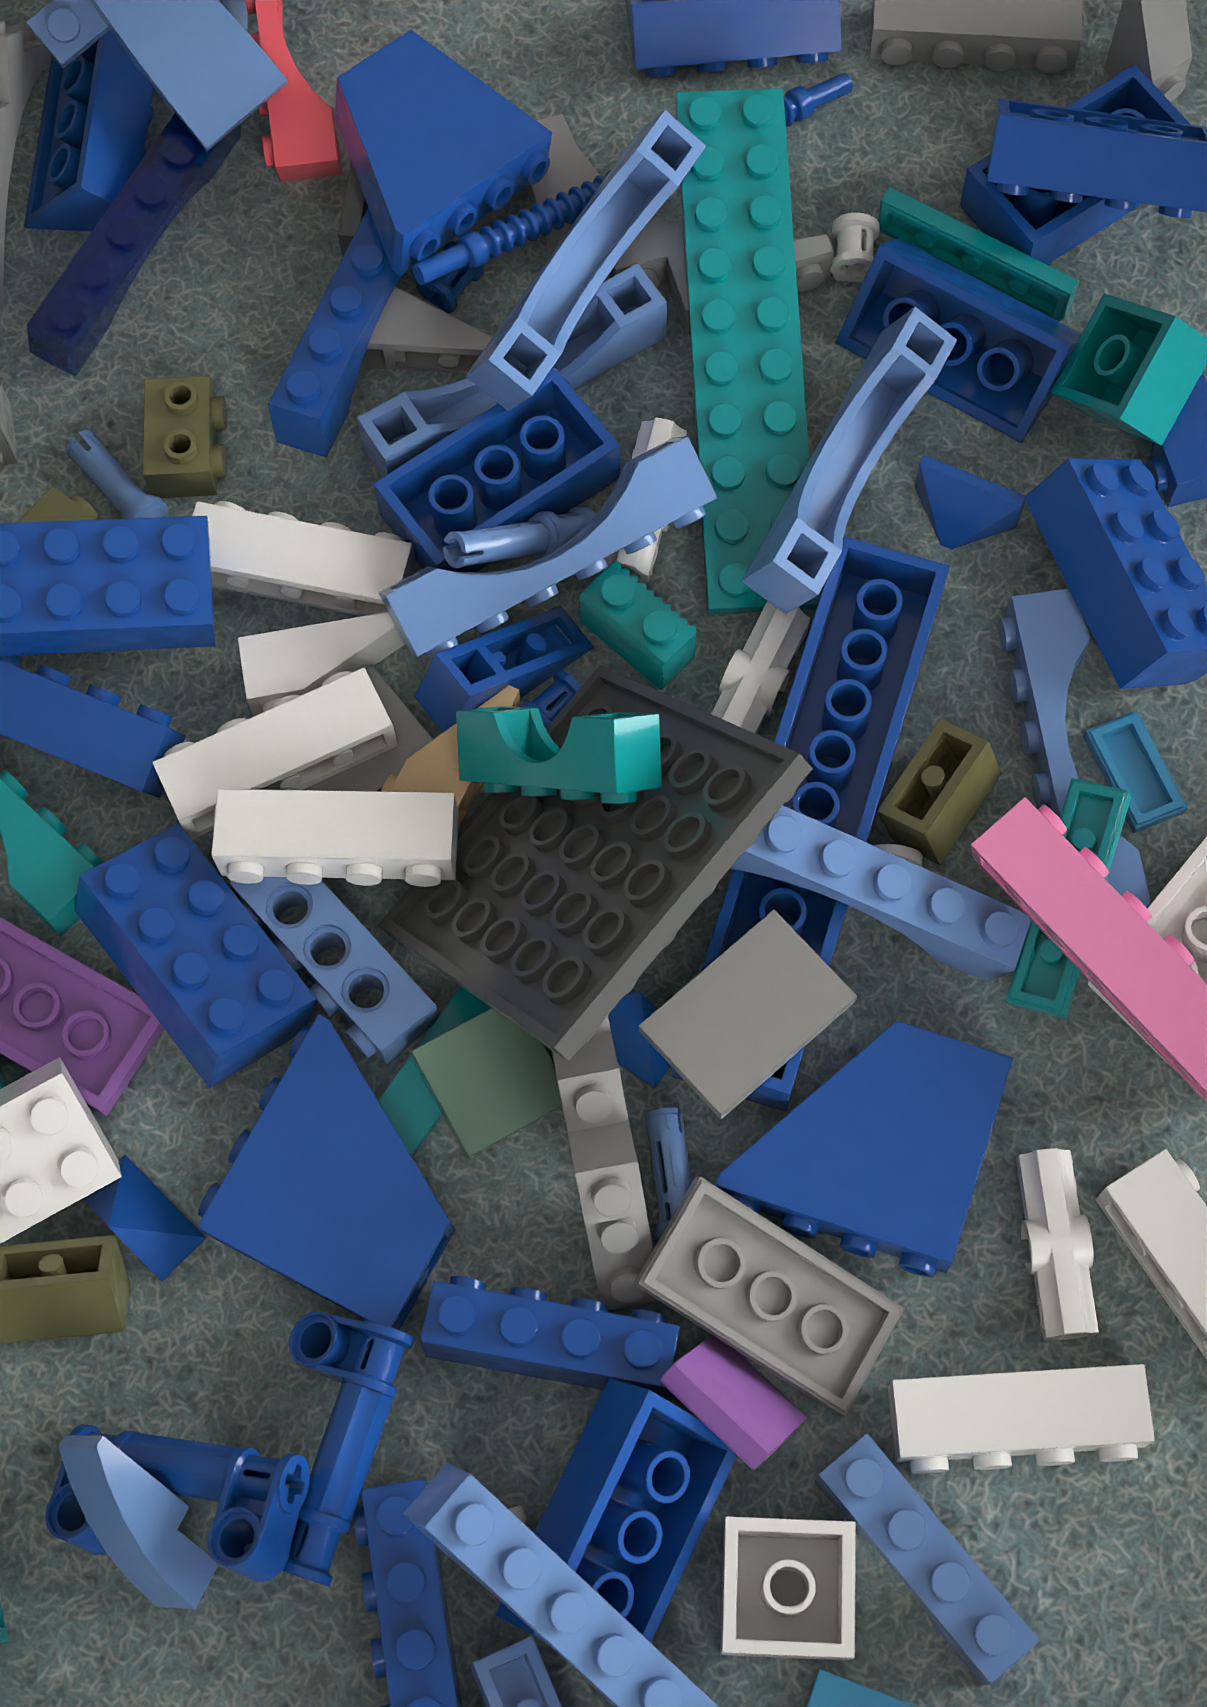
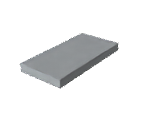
M701 1176L694 1178L633 1285L840 1416H846L904 1310L899 1304Z

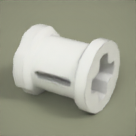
M865 213L843 214L836 218L832 224V236L837 241L836 256L832 260L830 271L837 281L863 282L874 259L873 248L874 241L879 236V222L874 217Z

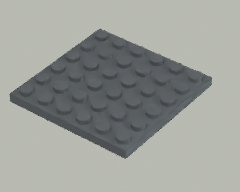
M601 665L553 719L546 730L553 742L561 749L568 735L572 717L612 712L659 714L662 788L637 791L636 802L617 804L601 803L600 793L597 792L595 798L582 800L560 799V789H556L557 793L554 795L522 796L521 786H518V790L513 792L490 793L458 830L456 879L441 880L440 884L430 887L411 885L378 924L381 929L398 943L568 1062L592 1038L597 1027L622 997L626 996L633 989L637 979L662 949L673 941L677 931L702 901L713 893L721 878L741 854L752 846L757 835L781 806L792 798L797 787L813 769L801 754Z

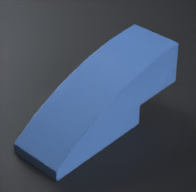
M65 1435L58 1447L70 1485L86 1521L107 1555L129 1582L155 1606L196 1610L219 1564L177 1530L189 1506L104 1436Z

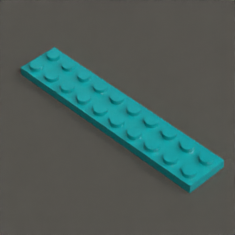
M783 88L676 92V120L706 145L680 183L697 456L717 496V499L703 505L706 514L701 517L707 615L762 612L767 600L741 581L810 460ZM819 594L799 606L800 609H817L820 601Z

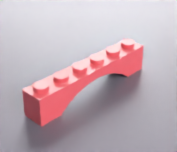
M245 0L248 15L257 14L259 32L250 33V36L288 79V84L259 108L260 116L269 115L271 134L262 135L266 167L275 166L280 182L342 175L337 128L332 108L312 90L292 59L283 32L282 0Z

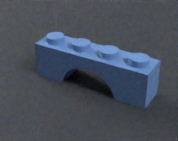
M867 1433L817 1476L814 1482L848 1522H855L856 1533L865 1539L901 1578L929 1615L939 1634L982 1686L990 1685L1040 1641Z

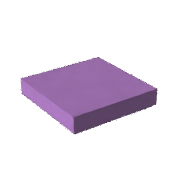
M713 1335L675 1362L660 1379L662 1384L754 1470L774 1453L808 1418L742 1355Z

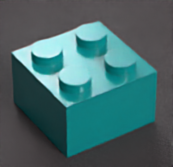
M1104 293L1050 393L1101 423L1162 446L1207 365V338L1174 315Z

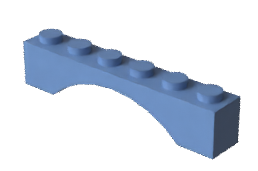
M666 110L662 111L639 130L468 371L466 377L507 411L532 397L561 356L576 323L605 278L641 230L680 185L706 145Z
M638 263L601 284L576 323L561 356L552 367H555L573 389L667 337V302ZM468 378L427 390L404 391L357 417L364 451L383 478L498 404V402Z
M913 307L879 335L741 581L784 614L816 597L821 591L842 552L843 537L848 519L867 478L899 427L936 380L957 342L956 338L917 307Z
M673 437L626 462L615 488L597 515L575 537L548 555L518 567L491 572H454L428 566L378 593L409 653L417 657L426 653L428 659L431 660L435 654L458 646L459 643L456 636L476 627L478 633H483L502 624L509 619L505 610L525 600L528 607H531L551 598L559 592L555 584L575 574L579 581L602 571L608 566L605 557L624 548L626 554H632L651 545L657 540L654 531L673 522L677 529L700 519L706 514L703 505L717 499V496L689 437Z
M1069 588L1011 596L1005 618H1000L998 622L1001 648L1004 652L1012 651L1016 669H1011L1009 673L1011 695L1015 703H1024L1027 721H1022L1020 727L1022 746L1026 755L1035 754L1039 773L1032 775L1034 801L1038 808L1043 804L1048 806L1059 818L1071 778L1079 779L1069 751L1065 715L1068 687L1090 640L1087 622ZM1120 835L1107 882L1120 895L1126 890L1130 891L1148 908L1151 905L1140 852Z
M783 805L757 835L752 846L744 851L730 868L781 880L845 903L899 931L922 947L935 960L987 981H992L1015 970L1031 919L1024 912Z
M446 1462L403 1513L448 1557L477 1580L560 1654L613 1707H719L470 1473Z

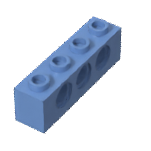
M263 877V880L258 883L245 884L234 881L229 883L236 897L258 925L276 942L274 945L295 972L300 969L313 983L309 990L316 997L315 1003L328 1017L338 1011L351 1025L344 1033L366 1059H369L376 1053L388 1065L431 1028L438 1019L439 1014L436 1004L323 881L317 884L304 885L290 882L286 877ZM303 906L308 909L305 917L298 923L284 924L279 921L281 914L289 907ZM337 946L345 950L343 958L335 965L323 966L316 963L318 955L325 948ZM365 988H378L384 992L381 1001L371 1008H360L354 1005L356 995Z

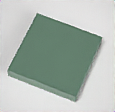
M493 1008L410 1052V1056L466 1158L473 1156L562 1106L555 1065L544 1045Z

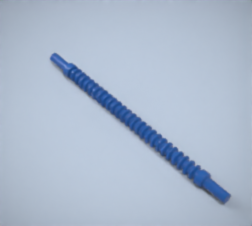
M841 73L808 89L798 86L788 90L784 94L786 127L791 126L794 121L800 122L810 118L814 114L815 108L850 93L853 89L850 76L846 73ZM611 170L606 173L605 177L597 175L593 179V183L591 181H584L580 188L577 186L571 187L568 194L559 192L555 199L546 198L543 205L534 203L530 211L521 209L517 217L515 215H508L505 218V223L501 220H496L492 224V229L488 226H482L479 233L472 231L460 236L457 239V245L412 265L416 281L420 285H424L464 266L469 269H475L484 265L489 257L497 259L501 251L510 253L514 245L523 247L526 244V240L536 241L539 238V234L548 236L552 228L561 230L564 227V223L573 224Z

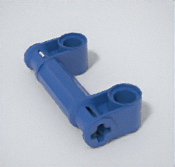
M311 1312L304 1315L292 1329L289 1339V1350L294 1361L342 1384L310 1473L308 1493L299 1512L290 1546V1556L285 1568L282 1570L283 1572L330 1587L333 1577L328 1571L341 1534L349 1533L352 1524L351 1520L389 1409L397 1393L393 1382L404 1350L410 1349L413 1346L415 1340L413 1336L376 1322L367 1320L359 1322L324 1312ZM254 1535L247 1542L244 1555L251 1548L254 1542Z
M86 1424L75 1427L69 1434L104 1436L174 1495L219 1502L213 1524L208 1533L207 1542L209 1553L216 1563L255 1582L268 1581L276 1577L285 1568L290 1556V1546L299 1512L308 1493L310 1482L309 1466L307 1460L302 1455L288 1453L281 1459L260 1456L259 1452L254 1448L233 1447L142 1434L128 1430L123 1431L119 1435L101 1433L96 1426ZM62 1461L52 1496L46 1507L45 1521L47 1529L53 1536L94 1555L106 1554L87 1521L85 1522V1516L70 1485ZM254 1535V1542L249 1551L244 1555L247 1542Z

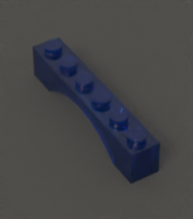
M175 113L27 323L29 352L47 363L75 377L109 329L130 285L162 234L187 202L204 185L211 181L240 139L241 124L206 151Z

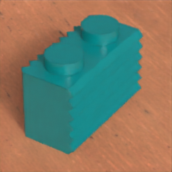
M613 562L579 596L580 622L659 690L662 691L695 658L696 625H688L687 618H679V611H671V604H663L662 597H654V590H646V583H638V576H630L629 569H621V562Z

